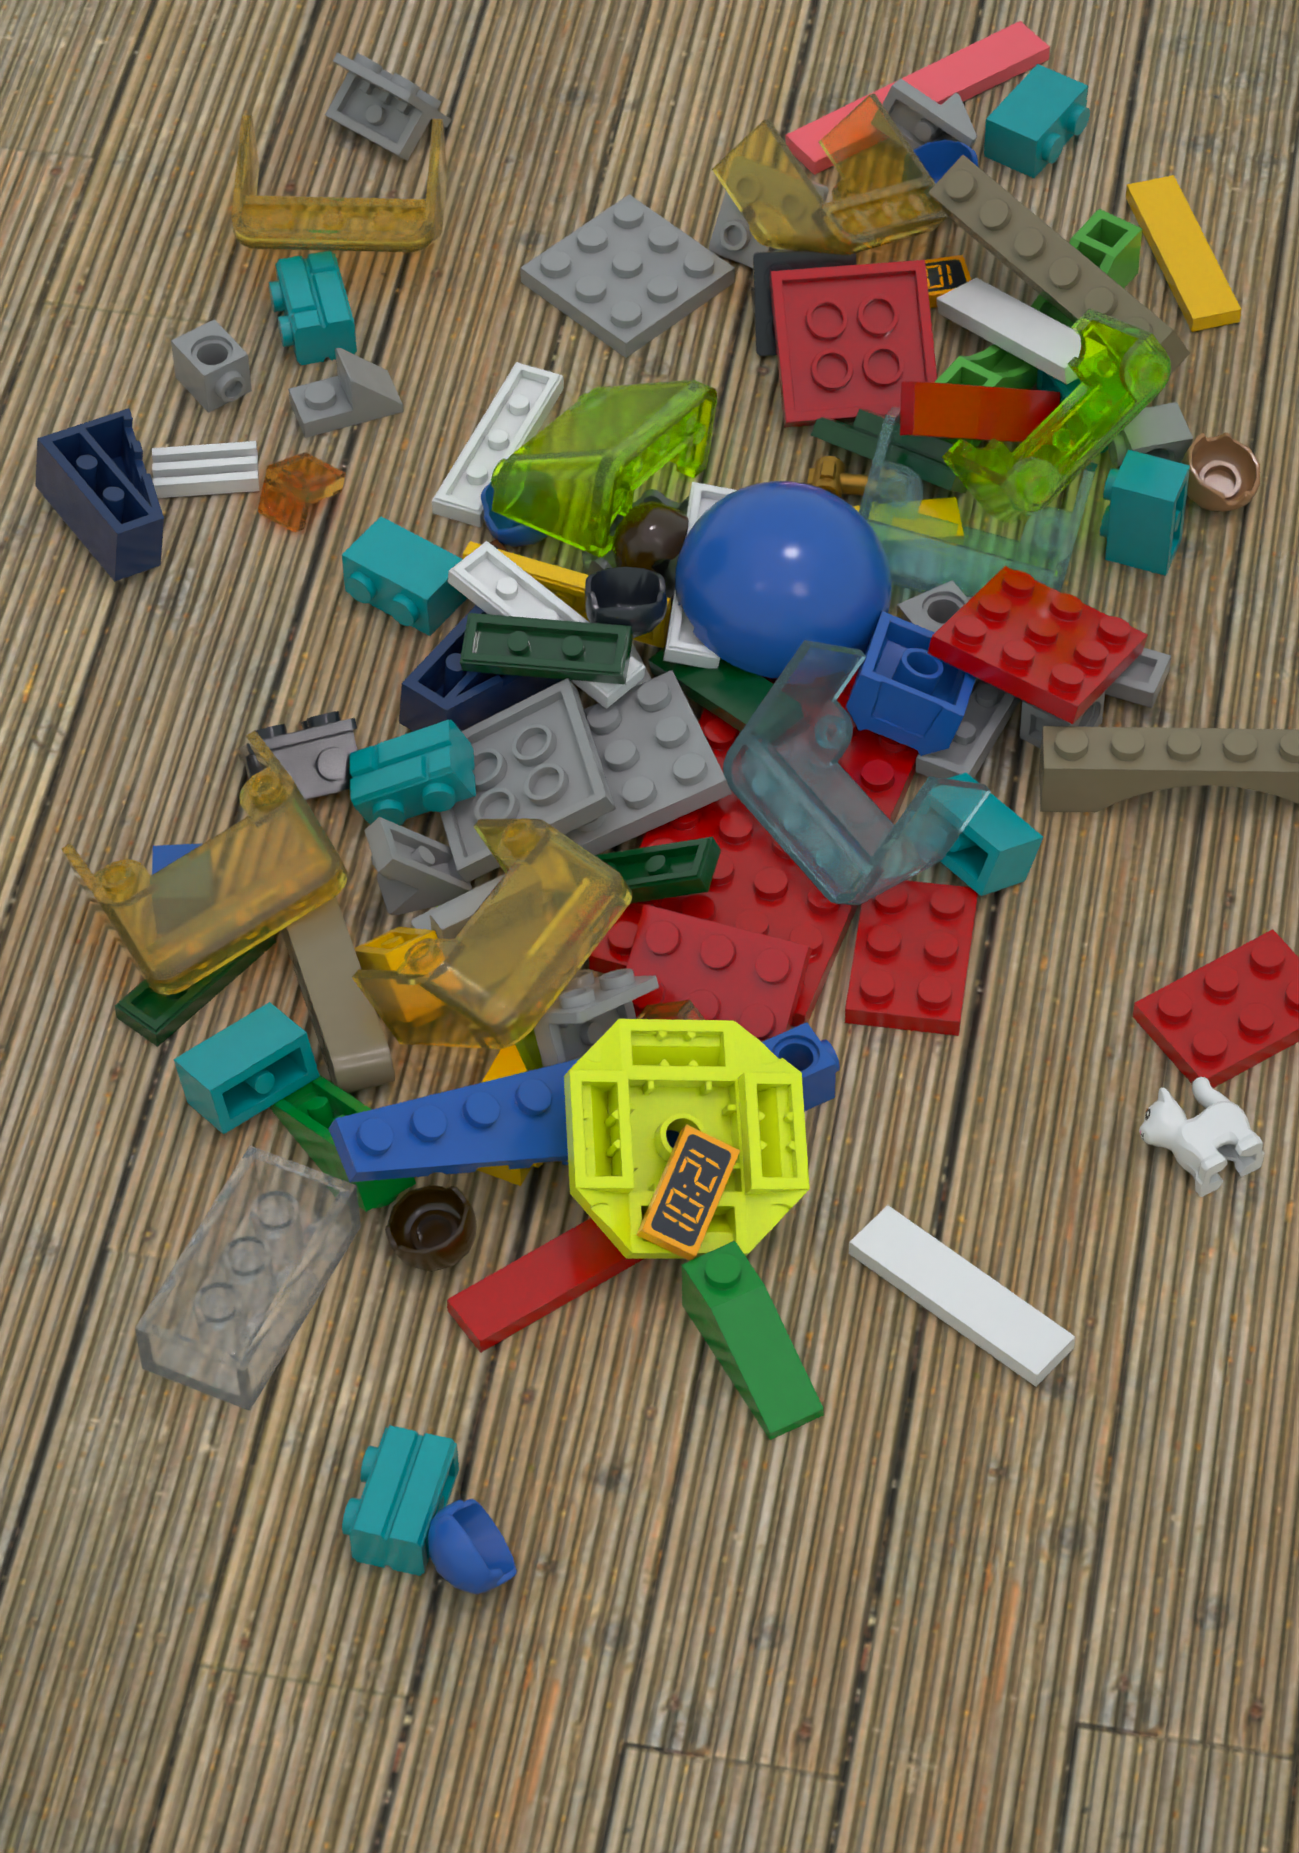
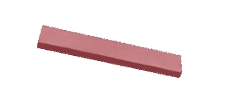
M1019 21L901 79L940 105L954 93H958L964 102L1035 67L1037 64L1048 61L1050 46L1024 23ZM895 82L786 134L785 148L815 175L891 138V135L874 125L873 121L891 86Z

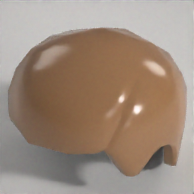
M1204 433L1197 435L1182 459V464L1190 465L1187 495L1203 509L1226 512L1241 508L1252 500L1260 486V463L1249 447L1233 439L1229 433H1223L1215 437H1206Z

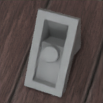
M901 78L891 86L873 121L874 125L911 150L925 143L940 140L962 142L972 148L977 138L974 127L958 93H954L940 105Z
M335 348L338 376L288 389L290 405L305 438L404 412L403 403L388 371L342 348Z
M378 817L364 830L372 853V863L378 871V884L387 912L390 915H400L439 906L472 890L471 883H466L457 872L449 846L381 817Z

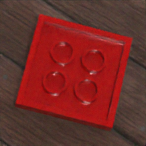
M925 260L771 271L769 279L784 428L815 425L816 419L821 417L835 419L843 423L854 422L859 409H867L891 419H900L901 381L935 382L937 380Z
M1004 566L932 635L927 653L1062 720L1074 724L1143 652L1148 634L1131 627L1127 621L1119 617L1109 616L1082 603L1074 595L1061 593L1036 581L1026 572Z

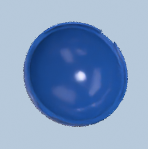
M770 481L734 491L713 504L701 515L686 536L676 564L675 590L678 605L682 606L687 618L694 626L693 633L718 657L756 675L784 680L810 679L812 673L828 671L837 667L843 670L865 655L881 612L884 611L889 614L892 581L887 555L881 541L871 525L852 505L816 486L792 481Z

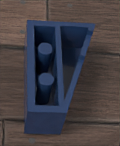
M130 408L37 438L36 488L114 582L161 566L164 516L150 473L147 474L144 466L143 449L140 440L137 441L134 434Z
M477 605L468 612L487 614ZM467 614L402 682L399 723L411 731H416L451 719L460 731H463L565 679L463 671L460 665V658L468 618Z

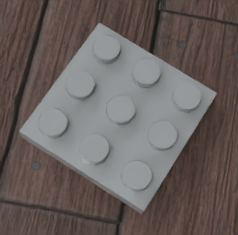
M630 194L520 267L521 283L625 358L735 283V268Z
M672 670L633 687L607 709L600 703L584 709L616 809L566 833V837L576 858L597 855L732 794L717 759Z
M569 678L461 731L474 749L475 770L472 771L475 775L476 796L457 802L451 809L440 812L456 870L465 882L468 883L616 809L578 691Z

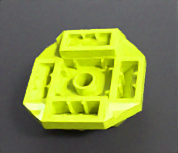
M618 1019L564 1075L570 1194L626 1259H685L637 1236L642 1220L673 1150L666 1138L667 1130L680 1133L685 1125H689L740 1150L695 1258L732 1241H736L745 1256L748 1255L810 1189L802 1072L785 1059H779L759 1039L735 1021Z

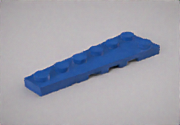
M579 1059L335 1118L328 1129L349 1182L421 1177L438 1172L444 1174L475 1172L479 1167L508 1165L509 1169L530 1168L533 1163L562 1161V1165H568L564 1075ZM667 1130V1141L674 1148L679 1132Z

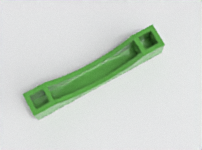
M1098 209L1073 235L1069 243L1123 288L1138 274L1142 228ZM1040 294L1030 306L1081 334L1084 332ZM993 344L979 353L970 356H959L934 383L1030 390L1037 383L1038 368ZM944 438L963 446L964 449L970 452L982 442L981 440Z

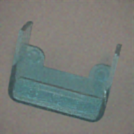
M892 407L884 418L859 513L871 525L882 543L890 567L892 584L924 593L953 580L966 597H973L1004 566H1007L1013 570L1026 572L1036 581L1061 592L1098 464L1090 461L1087 462L1073 511L1056 507H1046L1037 510L1027 520L1021 541L962 525L964 536H956L959 524L919 513L924 488L917 472L906 465L889 461L900 422V408Z
M804 640L728 750L724 759L723 774L732 792L829 901L835 904L860 905L939 863L991 793V790L985 784L929 776L894 825L838 763L850 745L853 726L848 712L837 701V698L865 660L866 655L859 649Z

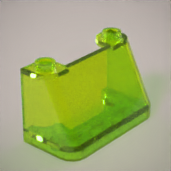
M1089 308L1072 326V329L1081 339L1079 357H1074L1068 363V366L1081 381L1076 389L1012 453L1003 442L994 438L985 448L974 447L972 444L959 439L942 456L943 460L983 509L992 517L1012 524L1021 522L1042 510L1096 458L1168 383L1171 374V360L1152 333Z
M696 380L602 386L592 389L589 393L582 394L574 405L511 454L508 459L503 458L498 462L491 477V486L494 488L492 511L597 557H603L612 549L614 536L609 535L613 520L617 514L625 517L630 509H632L634 491L669 461L676 464L677 472L691 478H695L707 468L717 405L716 389Z

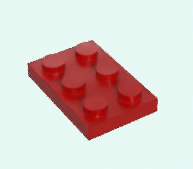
M866 876L845 1006V1023L959 1036L978 893L971 887Z
M644 904L626 969H633L634 976H656L659 988L632 1000L636 1019L735 1021L763 1042L790 1030L812 949L808 945Z
M1272 929L1135 1002L1132 1017L1191 1084L1195 1079L1205 1077L1209 1080L1211 1087L1215 1088L1299 1042V957Z

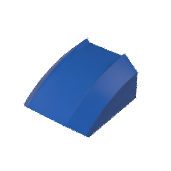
M882 611L856 676L846 708L859 731L867 729L918 750L920 756L949 749L964 717L976 677L927 653L932 635L935 632Z

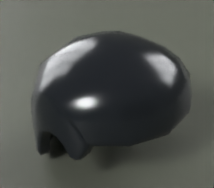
M625 566L605 568L590 574L585 581L584 602L588 620L590 623L631 626L634 634L633 638L652 632L666 615L667 597L664 577L659 573L644 568Z

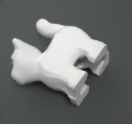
M1199 1077L1192 1083V1090L1198 1103L1206 1108L1196 1117L1187 1120L1183 1109L1169 1091L1161 1087L1158 1092L1157 1101L1146 1109L1144 1123L1141 1125L1139 1133L1146 1144L1171 1150L1182 1168L1195 1179V1191L1200 1197H1203L1217 1190L1222 1185L1223 1179L1218 1172L1224 1169L1227 1165V1160L1234 1161L1237 1172L1243 1177L1262 1166L1265 1153L1262 1151L1263 1142L1251 1130L1244 1111L1219 1091L1214 1090L1207 1078Z

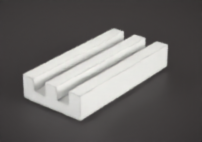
M256 441L152 448L153 484L158 498L259 491Z

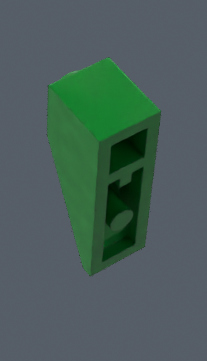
M321 1075L270 1106L271 1111L338 1192L367 1212L373 1208H381L391 1204L397 1199L399 1193L416 1184L414 1177L349 1182L328 1128L335 1118L372 1109Z
M732 1241L682 1264V1306L768 1438L772 1440L823 1416L824 1408L764 1283L736 1241Z

